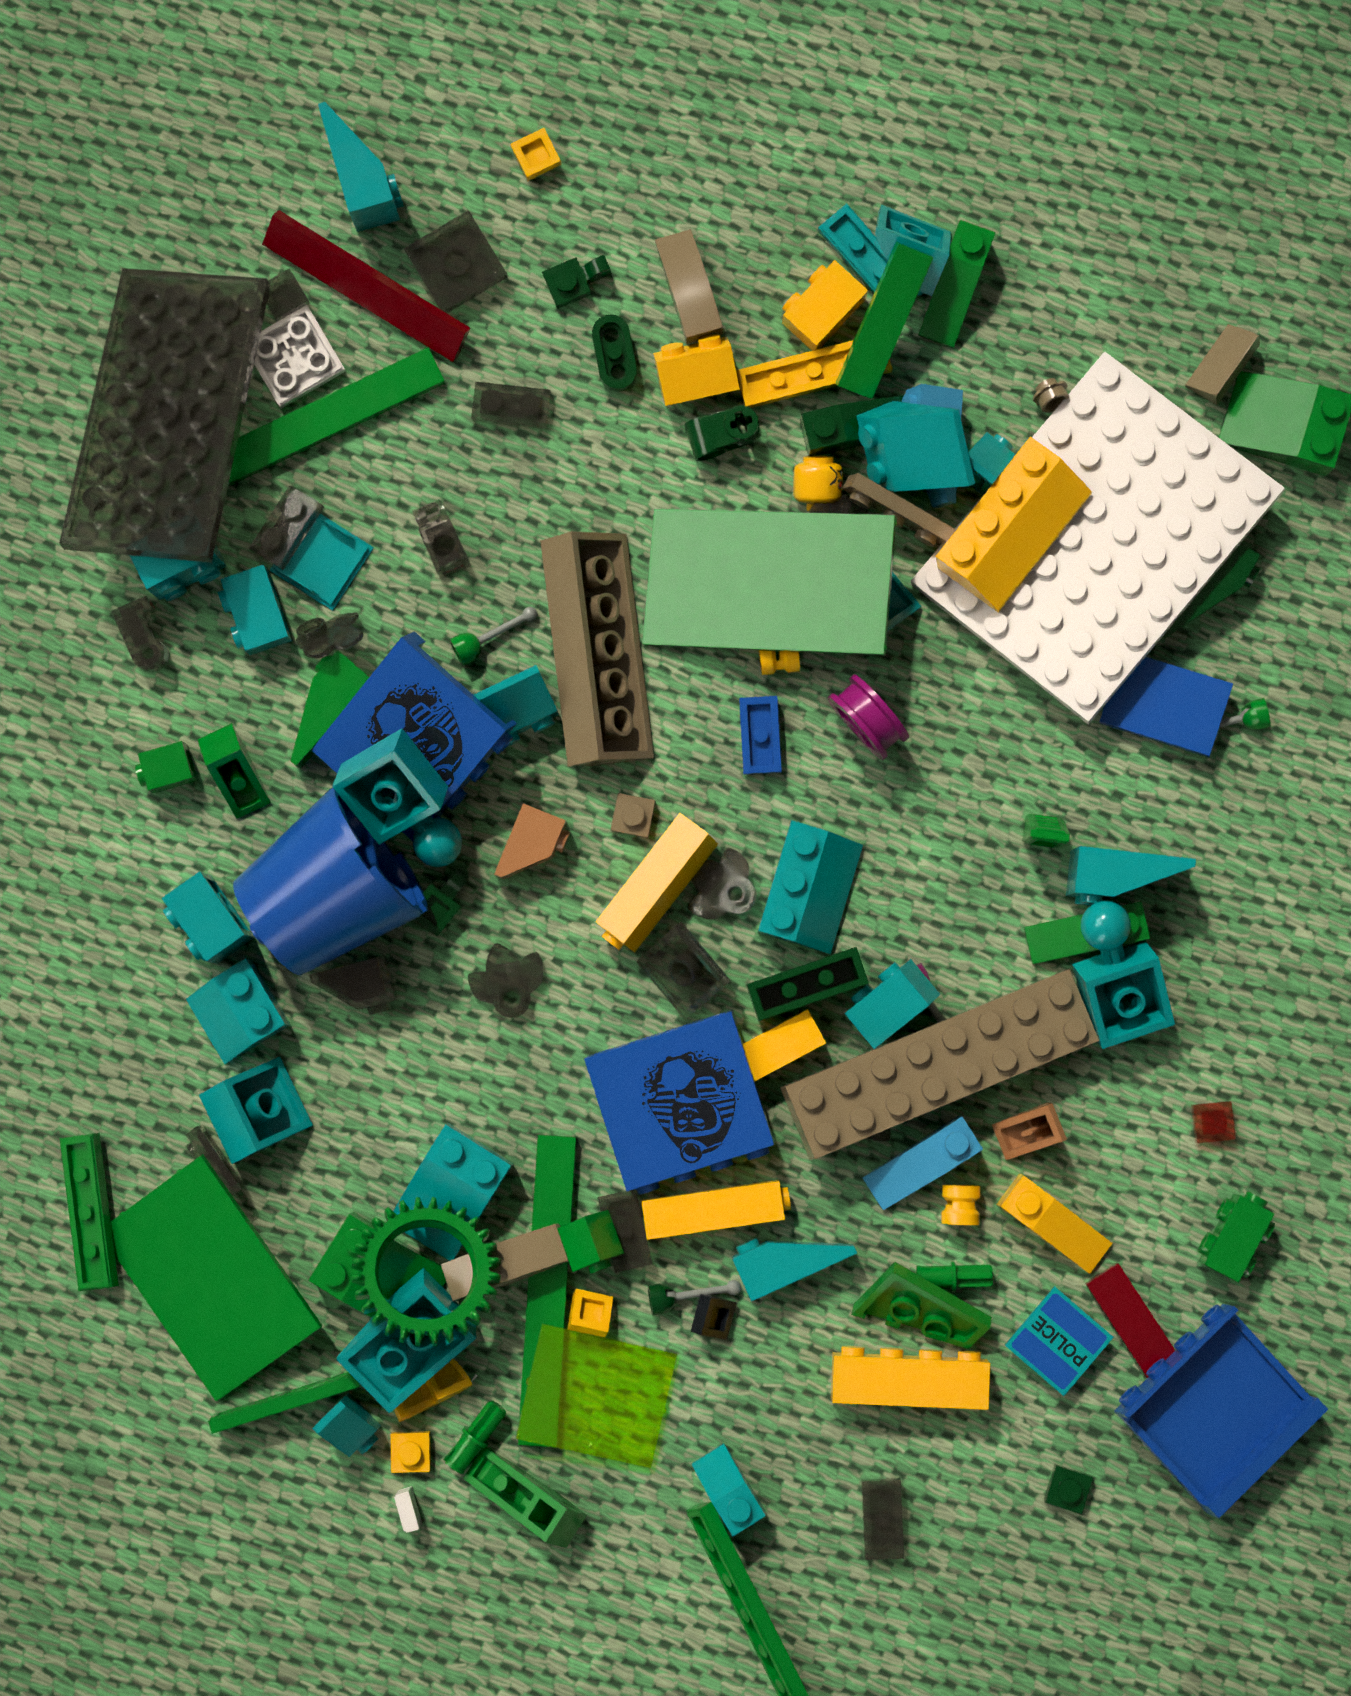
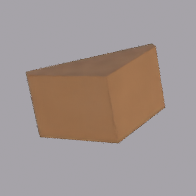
M1048 1102L992 1124L1006 1160L1067 1140L1052 1103Z

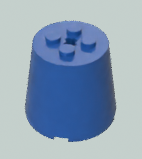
M334 788L329 789L233 882L236 899L250 923V930L261 944H264L283 966L296 975H303L420 917L428 909L419 881L402 852L394 856L386 842L378 844Z

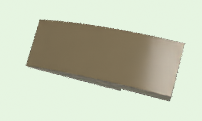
M691 229L655 239L686 345L697 342L703 336L712 334L722 335L723 325Z
M553 1224L496 1243V1251L488 1257L500 1258V1267L490 1271L500 1274L501 1278L499 1283L490 1284V1286L493 1288L508 1286L568 1262L557 1230L560 1225ZM469 1254L441 1264L452 1301L464 1300L470 1290L473 1270Z

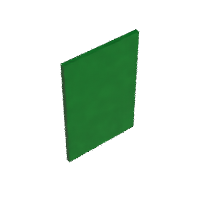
M204 1154L200 1155L183 1169L177 1170L175 1175L126 1211L120 1212L119 1216L111 1221L115 1257L216 1402L236 1387H241L246 1380L294 1346H299L302 1340L323 1326Z

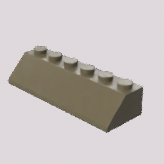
M571 531L541 540L568 767L597 766L654 758L627 535Z

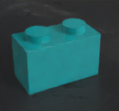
M264 564L220 579L224 590L219 591L218 595L225 613L232 612L236 626L230 627L238 649L244 647L245 652L251 656L293 641L270 572Z
M912 959L901 967L894 962L878 975V978L882 981L878 986L872 989L867 984L850 998L854 1005L845 1012V1015L873 1049L928 1007L940 995Z

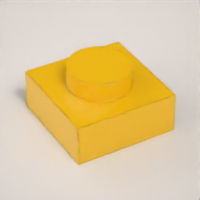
M545 128L510 144L527 181L561 165V160Z
M576 1289L572 1296L568 1330L605 1338L609 1331L613 1296Z
M430 1431L391 1432V1473L430 1472Z

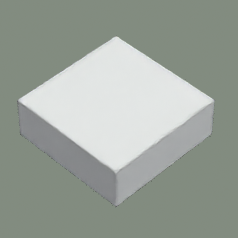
M412 1486L398 1490L394 1498L403 1530L408 1533L420 1529L422 1520Z

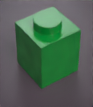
M183 741L138 753L140 764L135 765L138 781L141 787L147 786L148 791L152 793H158L198 781L188 744Z
M609 1210L584 1216L557 1228L572 1272L585 1268L589 1269L590 1274L602 1271L612 1266L610 1259L624 1254Z

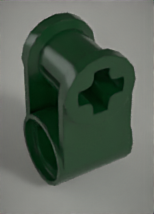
M744 405L735 406L714 414L702 415L684 424L695 461L709 460L728 451L753 443L759 434L758 417L755 411ZM743 418L744 422L748 423V431L746 433H741L738 428H735L737 426L736 420Z

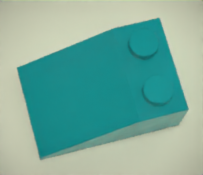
M326 102L319 103L318 107L347 208L356 231L360 232L400 220L397 208L404 207L395 175L386 174L383 163Z
M892 401L857 415L859 425L858 436L861 444L864 446L868 463L867 475L873 482L893 492L965 487L975 484L959 409Z
M1079 846L1070 851L1066 896L1075 897V904L1091 906L1096 902L1112 898L1196 866V859Z
M447 1123L426 1154L399 1202L404 1200L409 1209L413 1210L415 1198L420 1197L424 1208H428L431 1198L436 1197L438 1209L440 1210L450 1200L452 1201V1214L455 1215L462 1207H466L467 1212L464 1221L468 1222L476 1216L480 1218L510 1171L513 1163L450 1123ZM399 1202L393 1210L397 1215L399 1214ZM421 1227L405 1232L449 1261L455 1259L463 1246L453 1235L437 1228Z
M424 1268L388 1299L389 1303L398 1311L418 1319L438 1318L452 1312L459 1306L456 1301H452L451 1295ZM373 1316L337 1356L336 1360L390 1413L477 1338L476 1325L466 1320L469 1331L465 1336L454 1328V1339L451 1343H448L444 1335L440 1333L437 1346L433 1347L428 1335H424L422 1343L418 1347L415 1345L414 1334L410 1333L404 1343L399 1342V1329H396L389 1337L385 1336L387 1322L384 1321L374 1327L372 1325Z

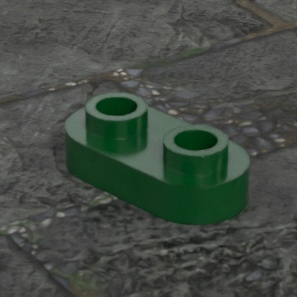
M617 315L602 316L595 322L592 329L600 379L609 390L622 392L629 389L637 378V366L629 326L623 318ZM615 331L618 334V339L615 342H608L604 339L605 333ZM616 367H621L626 373L623 378L615 379L611 375L612 370Z

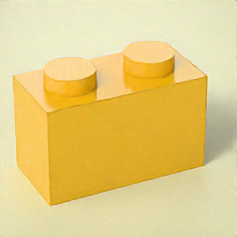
M835 260L827 268L821 265L808 280L811 286L802 295L798 292L793 294L782 308L785 311L782 324L812 351L820 349L867 298L868 290Z
M718 334L707 335L699 338L696 344L683 346V343H671L662 346L660 352L653 353L665 406L740 390L732 347L727 337L721 338Z

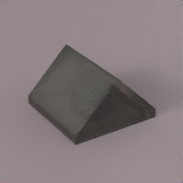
M682 922L678 923L636 961L685 1020L731 982L729 977Z

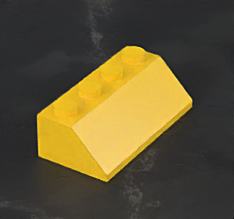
M1030 436L936 555L937 568L999 612L1087 501L1092 491L1059 456Z

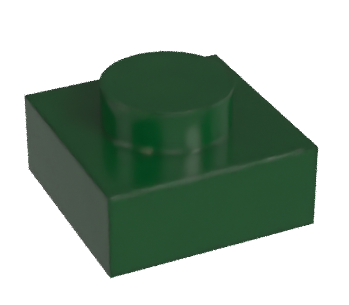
M1054 1464L1043 1501L1082 1515L1093 1476Z

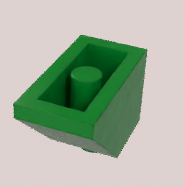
M232 723L197 739L205 765L236 819L271 803L248 751Z

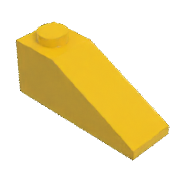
M1018 1174L996 1204L1089 1274L1112 1245V1242L1022 1174Z

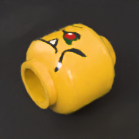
M804 456L803 462L794 467L793 496L795 500L800 503H807V511H829L830 503H836L841 500L843 496L842 466L835 463L832 456Z

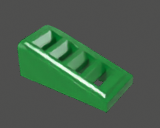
M1028 814L1025 817L1022 839L1024 844L1058 849L1069 842L1070 833L1065 821L1061 818L1037 814Z

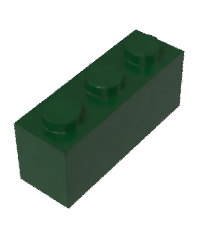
M857 947L746 984V988L757 1020L761 1021L869 984Z

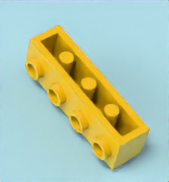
M841 1346V1352L832 1353V1403L989 1410L990 1362L987 1359H981V1352L958 1351V1357L956 1358L942 1357L941 1350L920 1349L919 1356L903 1355V1349L885 1347L880 1348V1354H864L865 1347Z

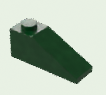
M903 396L838 404L801 413L800 426L808 456H822L863 446L858 436L859 425L857 415L892 401L902 402Z
M1240 544L1162 637L1164 639L1236 593L1243 585L1249 588L1260 571V568L1255 565L1260 554Z

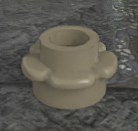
M1055 378L1042 381L1036 387L1033 402L1039 405L1043 412L1055 411L1064 399L1069 398L1066 391L1067 383L1065 381L1057 382Z

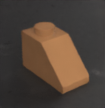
M523 803L494 875L505 879L552 859L556 851L562 853L571 833L565 830L566 820Z

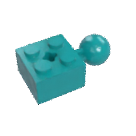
M403 728L340 765L332 787L378 844L411 827L415 832L413 836V849L416 856L423 863L432 867H443L452 863L458 857L462 848V837L459 829L447 819L431 817L432 814L441 810L448 785Z
M1099 901L1092 904L1086 909L1081 919V932L1084 939L1089 945L1100 950L1101 955L1072 964L1079 993L1099 1038L1098 1044L1102 1049L1175 1025L1159 957L1145 940L1123 947L1122 944L1130 934L1131 922L1126 910L1112 901Z

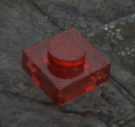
M1232 1101L1191 1105L1195 1143L1236 1140Z

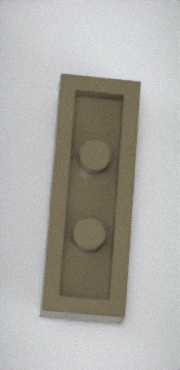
M859 473L848 476L842 487V490L851 494L849 498L851 502L864 509H870L872 506L881 511L883 515H896V527L902 528L905 525L916 532L914 537L929 546L934 547L936 543H946L956 530Z

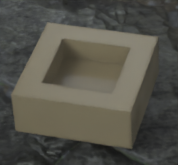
M618 793L611 831L648 838L655 800Z

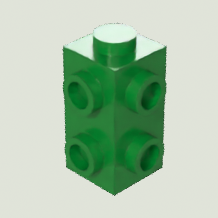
M1248 1191L1244 1197L1233 1194L1231 1199L1225 1198L1216 1213L1215 1218L1219 1222L1213 1234L1207 1232L1198 1247L1197 1252L1202 1254L1198 1262L1238 1283L1242 1276L1247 1278L1256 1264L1257 1258L1253 1255L1259 1243L1265 1244L1275 1227V1223L1271 1222L1274 1213L1265 1209L1268 1202Z

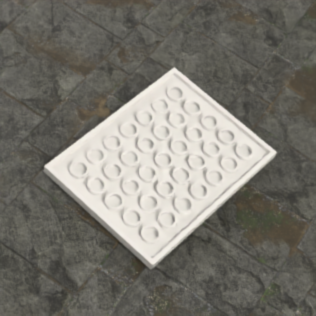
M1106 352L1100 356L1068 394L1069 398L1062 401L1032 437L1059 456L1092 491V494L999 612L995 611L937 568L936 555L946 543L940 545L911 580V585L1088 725L1284 493L1285 489ZM973 508L968 512V514H967V515L962 519V521L957 525V527L955 528L956 530H957L958 527L961 525V523L965 520V518L969 515V513L973 510Z

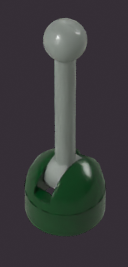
M731 1280L727 1285L683 1292H675L667 1284L648 1285L652 1316L670 1312L677 1300L700 1297V1294L715 1295L728 1293L734 1296L741 1291V1284L736 1280Z

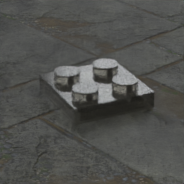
M469 210L404 248L406 255L438 308L446 313L451 312L508 278L507 272Z

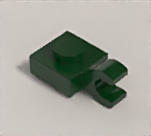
M605 255L589 261L582 267H580L577 257L542 271L557 309L592 295L588 284L612 274Z
M457 868L441 889L431 882L423 892L428 909L415 920L438 937L461 908V905L453 898L469 877Z

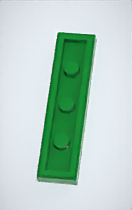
M896 241L836 380L837 386L864 397L873 398L933 260L931 255Z
M100 1133L59 1138L78 1291L119 1286Z
M349 1372L342 1373L214 1414L208 1420L212 1434L352 1390L362 1385Z

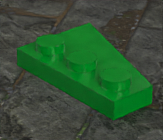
M896 1262L854 1303L851 1314L865 1319L866 1314L886 1319L885 1325L898 1329L901 1324L921 1329L925 1337L967 1349L990 1329L992 1319L991 1316Z

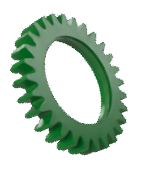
M416 1197L413 1210H410L404 1200L399 1202L398 1215L389 1207L384 1210L386 1223L377 1217L372 1219L371 1224L376 1233L363 1230L361 1237L368 1244L359 1243L355 1246V1252L363 1258L352 1260L351 1268L361 1271V1273L353 1275L351 1282L354 1285L363 1286L355 1292L356 1300L369 1299L362 1306V1313L377 1312L372 1319V1325L376 1327L384 1321L387 1322L385 1336L389 1337L396 1329H399L400 1343H404L411 1333L414 1334L415 1345L420 1347L424 1335H428L433 1347L437 1346L440 1333L444 1335L448 1343L453 1342L454 1328L463 1336L467 1335L469 1330L466 1320L478 1326L481 1323V1318L476 1310L489 1313L491 1305L484 1298L496 1299L498 1291L491 1287L490 1284L499 1283L501 1278L500 1274L490 1270L500 1267L501 1261L497 1257H488L496 1251V1243L483 1244L489 1237V1229L475 1231L480 1218L476 1216L468 1222L464 1221L467 1212L466 1207H462L454 1215L452 1214V1201L450 1200L447 1201L442 1210L438 1209L436 1197L431 1198L428 1208H424L420 1197ZM415 1228H437L453 1235L465 1247L472 1263V1283L463 1302L452 1312L434 1319L413 1318L398 1311L386 1299L379 1282V1265L387 1246L400 1234Z

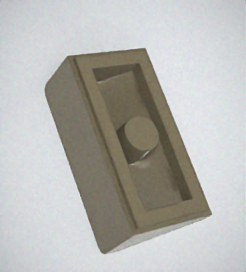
M1228 324L1187 381L1185 387L1213 404L1218 405L1259 347V335Z

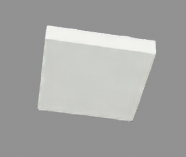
M308 305L242 342L280 409L346 372Z

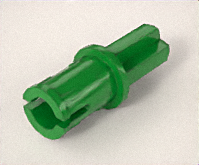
M951 1262L950 1266H916L917 1275L942 1289H951L952 1292H956L957 1288H990L993 1285V1269L991 1265H955V1262Z
M495 1401L487 1402L469 1427L464 1426L462 1429L463 1434L459 1441L443 1459L446 1461L445 1463L457 1473L464 1474L482 1448H487L489 1445L487 1439L505 1417L506 1410Z

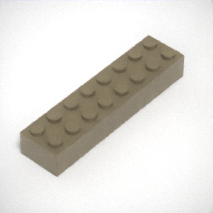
M1068 969L780 1087L809 1159H817L1098 1042L1099 1038L1071 971Z

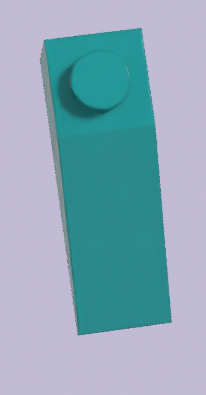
M754 1238L737 1246L738 1254L732 1256V1260L752 1302L857 1254V1251L853 1244L764 1241L759 1244L758 1239Z

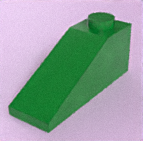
M959 220L950 245L949 257L933 292L918 336L954 348L996 232Z
M339 650L333 656L330 653L326 654L314 668L317 674L312 679L290 760L299 769L315 754L312 748L369 678Z
M1142 901L1121 905L1128 913L1131 922L1130 934L1122 945L1150 939ZM1083 914L1024 927L1032 964L1097 951L1098 949L1089 945L1082 935L1081 919Z
M488 1447L481 1449L463 1477L465 1481L549 1544L567 1548L587 1517L583 1511L559 1493Z

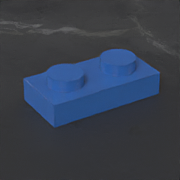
M777 696L739 698L743 775L782 773Z

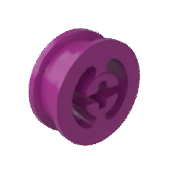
M853 674L849 678L851 685L838 696L834 693L827 697L828 701L857 738L876 757L883 761L888 757L886 750L899 739L905 742L909 738V734L880 696L859 676Z

